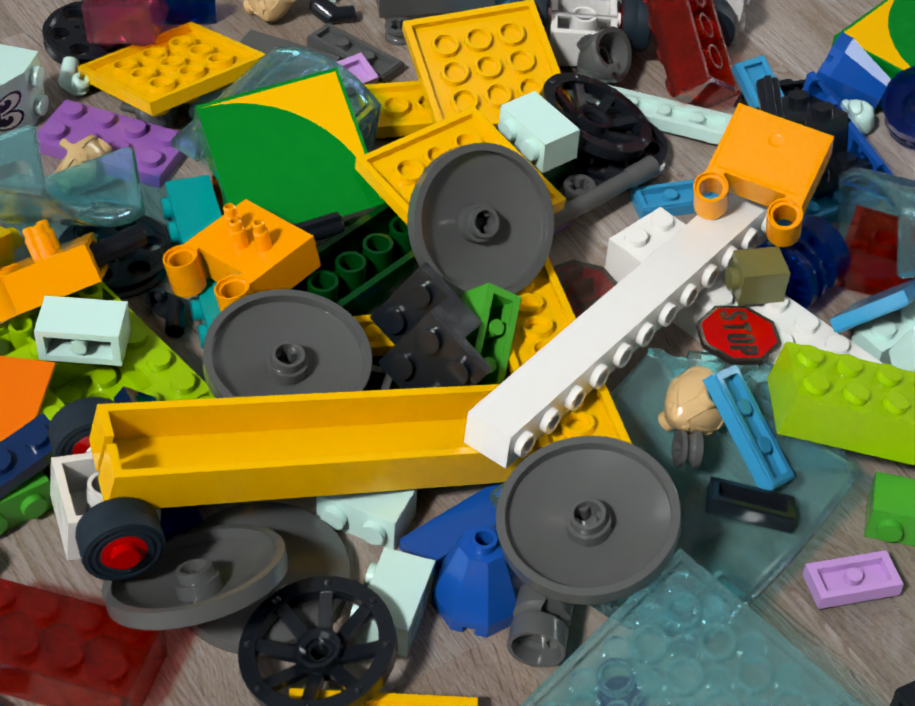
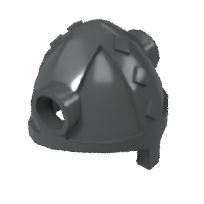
M607 27L593 35L588 34L579 39L577 42V47L580 50L577 59L579 74L595 78L612 86L623 81L631 66L632 50L627 35L620 28Z

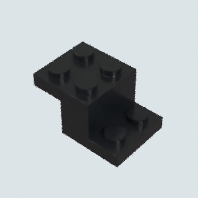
M794 90L788 95L781 97L785 119L834 136L832 156L813 197L816 199L871 176V163L858 157L855 153L847 151V112L835 107L830 102L822 101L810 95L805 90Z
M427 262L420 266L370 316V319L395 345L377 363L401 389L472 386L481 381L493 369L466 340L482 324L481 320Z

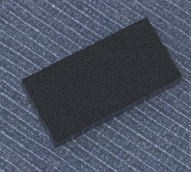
M717 477L710 478L707 487L706 513L792 533L796 522L794 496Z

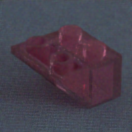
M85 0L82 5L88 43H100L104 46H111L117 43L133 44L139 47L155 44L169 12L168 5L164 0Z

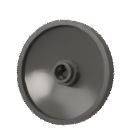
M493 143L462 145L439 155L420 175L411 194L408 207V236L413 254L419 266L427 262L460 299L463 292L486 283H491L516 294L534 280L548 258L554 235L552 201L548 189L537 170L517 152Z
M275 289L260 291L240 298L217 315L205 336L202 366L206 383L215 398L366 391L372 369V350L362 326L340 305L314 293L293 289Z
M578 436L559 440L538 449L513 470L498 498L496 529L505 560L513 572L526 585L540 594L557 601L580 605H594L628 597L649 585L661 574L672 559L678 545L681 531V507L679 496L671 477L665 468L649 453L633 444L615 438Z
M253 502L240 504L209 516L192 530L218 525L248 524L266 527L277 532L285 542L289 558V568L282 581L258 601L227 616L189 626L188 628L212 646L238 654L240 638L246 623L260 604L273 593L291 583L312 577L337 576L350 579L349 557L342 540L321 518L304 509L283 503ZM319 599L307 601L291 608L308 630L317 628ZM335 599L333 624L345 607V600ZM280 618L271 625L263 640L296 646L297 639Z
M248 524L205 527L166 538L164 553L151 569L136 577L125 580H105L102 586V595L110 618L125 627L140 630H169L189 627L227 616L264 597L285 577L289 568V558L283 538L269 528Z

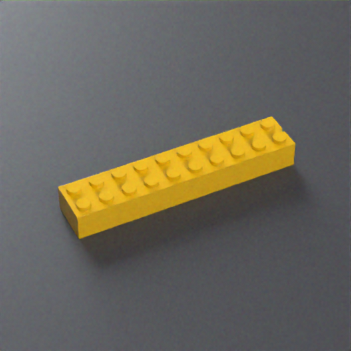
M500 384L97 404L89 437L96 472L100 471L98 480L103 501L118 497H134L148 502L154 509L506 482L513 470L524 459L540 449L537 440L527 456L523 458L519 456L505 469L464 443L468 411Z

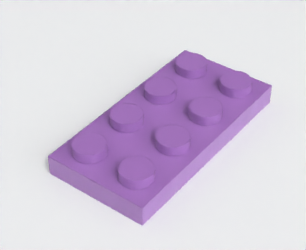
M67 99L63 101L30 140L32 151L63 160L67 155V151L59 145L63 138L74 144L92 134L96 138L105 141L113 149V152L109 155L111 174L161 188L192 147V136L190 134Z

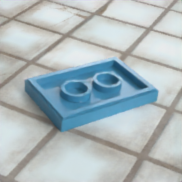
M915 278L853 303L829 319L834 332L840 333L910 305L915 301Z

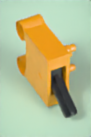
M47 219L36 222L35 226L24 228L22 233L31 257L0 268V323L41 306L44 296L64 297L101 282L109 268L107 263L147 244L146 231L140 225L135 224L100 241H97L94 233L91 232L60 245L54 229L50 227Z

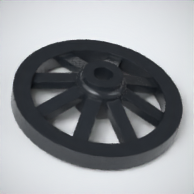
M558 73L547 79L539 95L580 129L578 148L587 153L612 161H631L639 158L651 141L652 132L650 125L640 109L616 88L602 81L582 74ZM563 90H572L575 107L563 93ZM585 93L601 99L597 107L587 104ZM612 106L623 117L611 120L606 112ZM632 128L634 136L614 131Z
M337 576L307 578L279 589L263 601L251 615L244 627L239 642V669L250 694L260 706H363L381 690L393 670L398 650L397 632L385 602L364 584ZM319 599L318 626L308 630L291 608L307 601ZM335 599L345 600L358 605L359 608L340 630L335 633L333 631ZM280 618L297 639L296 646L263 640L271 625ZM373 618L378 627L379 640L346 647L366 623ZM258 656L295 663V665L262 679L258 668ZM373 659L370 667L359 680L343 668L345 664ZM309 677L301 700L289 698L276 692ZM333 679L344 689L340 693L319 699L325 681Z

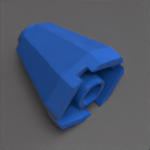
M841 32L824 63H822L816 73L833 89L841 101L844 99L863 100L868 102L874 110L877 105L884 108L894 91L888 87L892 81L890 77L853 37L844 32Z
M479 524L464 531L440 564L432 591L431 604L451 630L463 632V627L475 629V635L489 637L509 627L512 623L518 590L525 583L513 572L505 560L495 527Z

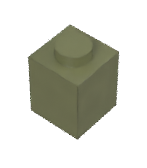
M779 246L733 250L730 267L725 269L726 288L733 292L738 306L784 301L790 271Z

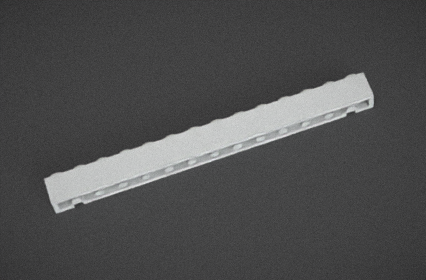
M729 193L728 208L723 216L713 220L703 219L698 215L695 216L468 411L464 443L505 469L519 456L522 458L527 456L535 442L544 433H552L559 424L560 419L570 410L572 412L576 411L589 392L594 388L600 389L611 372L617 367L623 368L634 351L640 346L646 347L656 331L662 326H669L678 311L684 306L690 307L701 290L705 287L710 288L717 280L718 275L727 267H730L733 250L754 248L758 239L766 233L768 207Z

